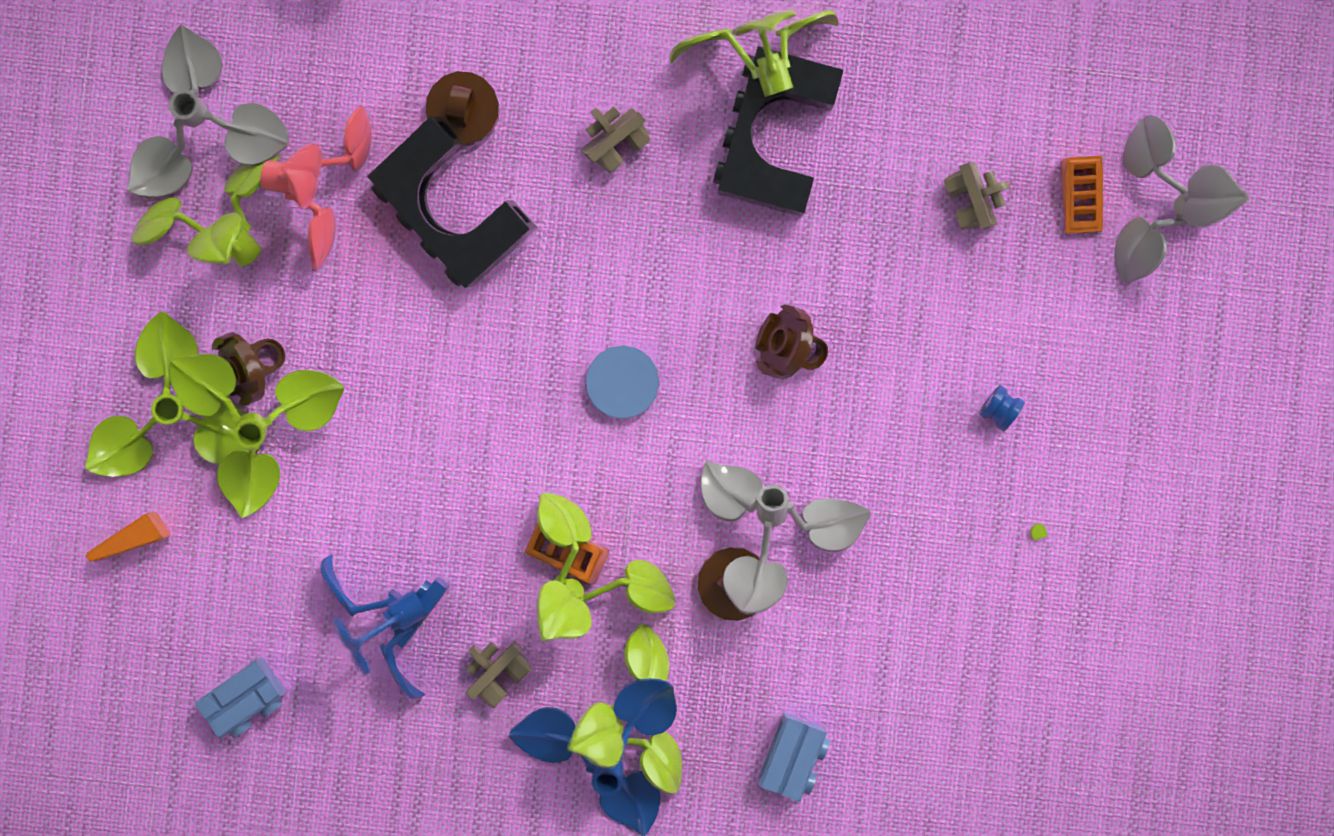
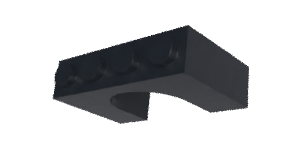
M760 46L757 47L755 56L748 55L756 67H759L757 59L765 57L763 47ZM771 50L772 54L778 53L781 59V52ZM788 54L791 67L787 69L793 88L768 97L764 96L759 78L753 79L751 71L745 64L742 76L749 78L745 92L740 90L737 92L732 112L739 113L736 127L728 126L722 146L729 149L726 163L718 161L713 183L719 184L717 194L802 217L806 210L814 177L778 168L766 162L753 145L751 137L752 122L764 107L781 100L796 101L831 111L835 104L844 70Z
M430 116L367 177L374 184L371 187L374 194L384 203L389 201L398 211L396 214L398 221L407 230H414L422 239L420 245L424 251L434 259L438 257L447 267L444 270L447 277L458 287L462 285L464 288L475 286L538 227L514 200L504 201L480 225L465 234L451 232L436 222L427 204L429 182L434 173L465 144L441 117Z

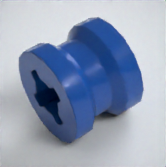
M999 385L988 397L979 415L985 419L991 418L996 422L997 428L1005 431L1017 418L1025 402L1020 398H1012L1008 395L1007 389Z

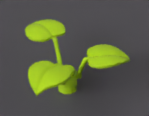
M794 10L776 12L763 17L761 20L746 22L734 28L732 33L730 28L694 35L674 46L669 59L672 64L685 50L703 41L727 40L749 68L753 79L759 78L764 96L768 97L793 88L787 69L791 67L788 60V38L800 28L819 24L838 26V17L836 12L831 10L817 12L777 30L775 33L776 36H780L781 59L778 53L772 54L765 30L773 32L779 22L796 15ZM758 30L765 57L757 59L759 67L755 66L734 36Z
M278 153L270 160L278 161L282 156ZM265 162L251 166L241 164L226 182L224 191L227 195H232L230 200L235 213L223 215L212 223L209 228H204L183 213L178 212L182 205L178 198L163 199L143 214L130 240L138 246L151 244L170 229L173 221H182L199 232L191 240L187 248V253L192 259L205 263L229 264L231 257L239 267L249 265L259 256L262 248L248 233L252 226L245 219L240 206L241 197L250 196L261 186V171Z
M158 313L146 324L139 336L135 349L137 367L145 377L155 379L164 375L163 395L158 396L151 406L153 417L140 430H138L137 424L132 419L125 416H111L101 421L94 429L90 438L88 456L85 463L86 470L92 473L116 477L140 471L149 463L153 455L152 444L143 436L158 422L172 425L181 419L200 426L194 433L193 443L198 454L203 459L211 463L220 464L232 452L243 451L249 454V451L239 446L235 441L234 430L236 423L232 421V416L223 402L216 414L209 417L203 416L202 420L185 413L182 401L178 397L171 395L169 371L171 361L176 358L197 355L198 346L191 333L167 313ZM235 406L239 415L245 414L240 408ZM260 446L255 448L256 453L259 451Z
M203 353L173 359L169 366L173 389L188 410L197 415L209 417L218 412L223 402L232 416V421L236 423L234 430L235 441L239 446L249 451V454L243 451H235L228 454L218 467L217 481L222 493L232 503L242 518L253 514L263 507L272 497L279 484L280 468L277 460L270 454L256 455L255 448L263 443L267 426L271 425L281 413L286 411L287 421L294 428L303 431L320 429L333 417L344 392L342 383L326 373L307 369L297 370L285 375L276 385L275 395L282 405L277 407L269 416L263 418L257 413H246L241 416L238 414L231 399L227 397L236 386V375L233 367L224 358L214 354Z
M543 493L538 496L537 521L542 534L546 539L559 547L570 546V553L560 574L555 580L545 583L538 594L537 618L541 641L576 639L584 636L590 630L592 623L590 611L585 603L619 586H627V599L642 611L665 613L675 607V596L666 577L654 564L645 560L631 561L625 568L626 578L617 579L584 594V588L581 583L575 579H567L566 576L578 553V544H586L592 537L589 520L580 507L565 497L550 493Z
M640 623L637 629L631 633L626 643L625 663L628 671L636 680L656 678L667 681L669 658L666 648L659 636L650 627ZM599 702L591 705L585 711L572 735L568 746L569 751L577 753L595 765L604 768L613 767L620 761L623 753V739L621 735L623 734L624 726L622 720L614 713V704L609 706L606 703ZM666 732L651 735L649 742L645 739L628 738L626 745L641 746L644 749L640 756V767L646 779L655 788L666 794L677 793L682 777V757L679 746L674 738Z

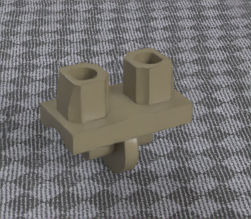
M614 106L604 115L595 107L590 113L596 121L585 130L591 138L601 130L603 131L581 148V151L593 163L596 162L608 173H611L624 161L614 149V146L625 139L630 147L637 151L651 140L643 126L646 120L633 108L619 117L620 113Z
M976 162L960 165V171L945 178L944 183L951 198L966 192L969 193L972 206L956 211V217L961 230L978 227L986 229L998 225L988 196H991L995 209L1005 206L1001 192L1011 188L1009 181L997 183L994 171H989L983 174L987 188H985Z
M516 641L494 662L491 657L499 648L493 642H490L483 650L476 645H473L468 650L474 660L466 667L467 671L475 675L481 667L486 669L465 692L472 700L478 696L484 703L495 708L508 694L495 678L504 670L518 684L531 671L532 667L520 653L522 647Z

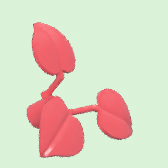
M359 105L347 121L344 135L346 152L343 156L322 159L320 147L317 144H308L285 163L267 160L262 167L261 186L264 190L285 193V199L294 200L298 207L309 208L314 214L308 230L312 271H317L326 260L333 246L336 233L333 210L330 207L321 209L319 205L312 202L317 192L318 175L322 166L347 164L350 161L351 169L359 170L364 165L371 147V126L364 105Z

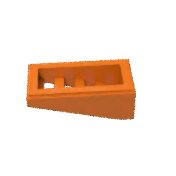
M1102 156L1064 158L1060 162L1065 234L1102 232ZM1090 169V175L1074 176V170ZM1091 184V191H1074V185ZM1092 199V206L1074 207V200ZM1092 214L1093 221L1074 222V215Z
M157 512L146 513L88 551L85 556L89 562L98 561L166 539L168 536H171V533Z
M537 522L524 553L562 570L570 553V546L563 548L559 559L554 557L558 546L550 542L546 553L540 551L546 537L542 534ZM592 541L586 544H578L580 549L568 574L588 584L596 583L610 550ZM591 552L593 555L587 569L584 570L582 567L588 553Z

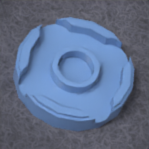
M622 345L610 347L596 356L589 366L586 386L588 396L596 408L607 416L623 419L635 417L649 408L656 398L659 378L657 368L648 355L638 348Z

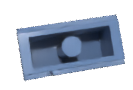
M261 656L196 701L195 706L208 721V724L218 738L221 739L230 733L234 739L252 726L248 719L258 712L263 717H266L280 707L282 703L278 698L287 692L278 677L274 675L266 660Z
M784 712L758 777V785L798 802L801 801L804 793L810 795L817 778V774L812 772L816 760H824L830 745V739L825 738L827 735L826 729Z

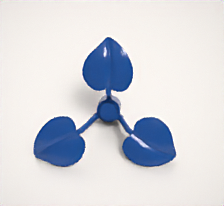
M333 555L325 557L320 563L322 576L330 591L350 616L353 617L357 613L383 607L389 608L383 612L386 621L358 639L351 637L339 617L333 619L337 634L344 647L350 651L351 658L356 667L364 676L368 675L370 668L361 654V645L390 626L393 631L401 628L386 646L384 643L380 645V649L395 682L405 695L410 699H418L425 696L426 693L415 688L399 671L393 653L394 646L406 633L413 630L412 625L429 615L414 589L397 600L394 596H391L386 600L357 606L345 595L337 580L332 562Z
M656 678L636 680L626 685L617 694L614 702V713L619 719L628 722L622 734L623 753L633 727L644 735H657L668 730L673 724L677 713V703L674 687L668 681ZM544 707L533 711L513 727L509 737L527 754L545 762L560 763L568 760L572 755V752L568 750V746L576 725L573 718L565 711L554 707ZM623 753L620 761L615 766L608 768L597 766L581 756L586 764V772L593 773L592 786L600 794L599 800L603 811L616 822L626 825L640 835L645 836L654 824L659 811L660 790L655 788L646 779L642 771H634L625 777L622 763Z

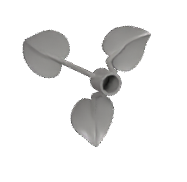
M180 25L172 35L162 62L163 81L174 93L169 101V110L177 118L173 122V125L176 127L177 147L170 139L156 136L144 140L136 148L131 160L130 178L127 190L135 195L150 198L168 196L178 192L188 183L193 171V165L186 156L180 154L185 148L184 125L197 127L205 120H210L230 130L225 138L226 150L234 160L244 165H259L266 162L287 148L289 144V135L284 123L273 111L263 105L256 103L239 105L233 112L232 123L224 121L207 110L206 104L197 96L199 88H208L217 82L222 72V58L214 45L183 25Z
M1146 115L1141 119L1129 136L1124 149L1125 166L1129 173L1139 178H1145L1154 171L1159 178L1181 192V195L1174 202V211L1177 214V218L1158 220L1150 225L1145 218L1136 217L1121 230L1115 245V264L1120 278L1126 284H1131L1135 280L1147 277L1162 263L1166 254V239L1160 231H1157L1159 228L1174 225L1184 227L1186 223L1196 228L1209 227L1230 216L1250 198L1238 185L1230 172L1216 164H1207L1198 169L1191 176L1188 188L1166 174L1161 166L1169 163L1175 155V137L1168 124L1154 115Z
M706 461L704 464L701 490L704 503L711 514L721 520L736 521L743 516L746 510L750 513H754L757 510L758 519L764 524L760 559L757 560L751 556L739 557L727 566L724 573L723 582L726 594L738 610L745 614H755L770 609L783 597L786 591L787 574L785 568L781 564L766 562L771 528L781 525L786 520L787 513L790 514L802 531H810V542L816 548L826 552H840L851 547L859 538L870 518V510L858 504L838 499H819L810 502L804 507L802 520L794 509V503L788 502V494L782 487L777 485L763 487L759 476L743 467L720 465Z

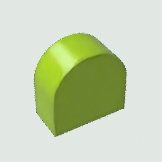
M1034 524L1031 527L1032 540L1048 537L1046 528L1043 525Z

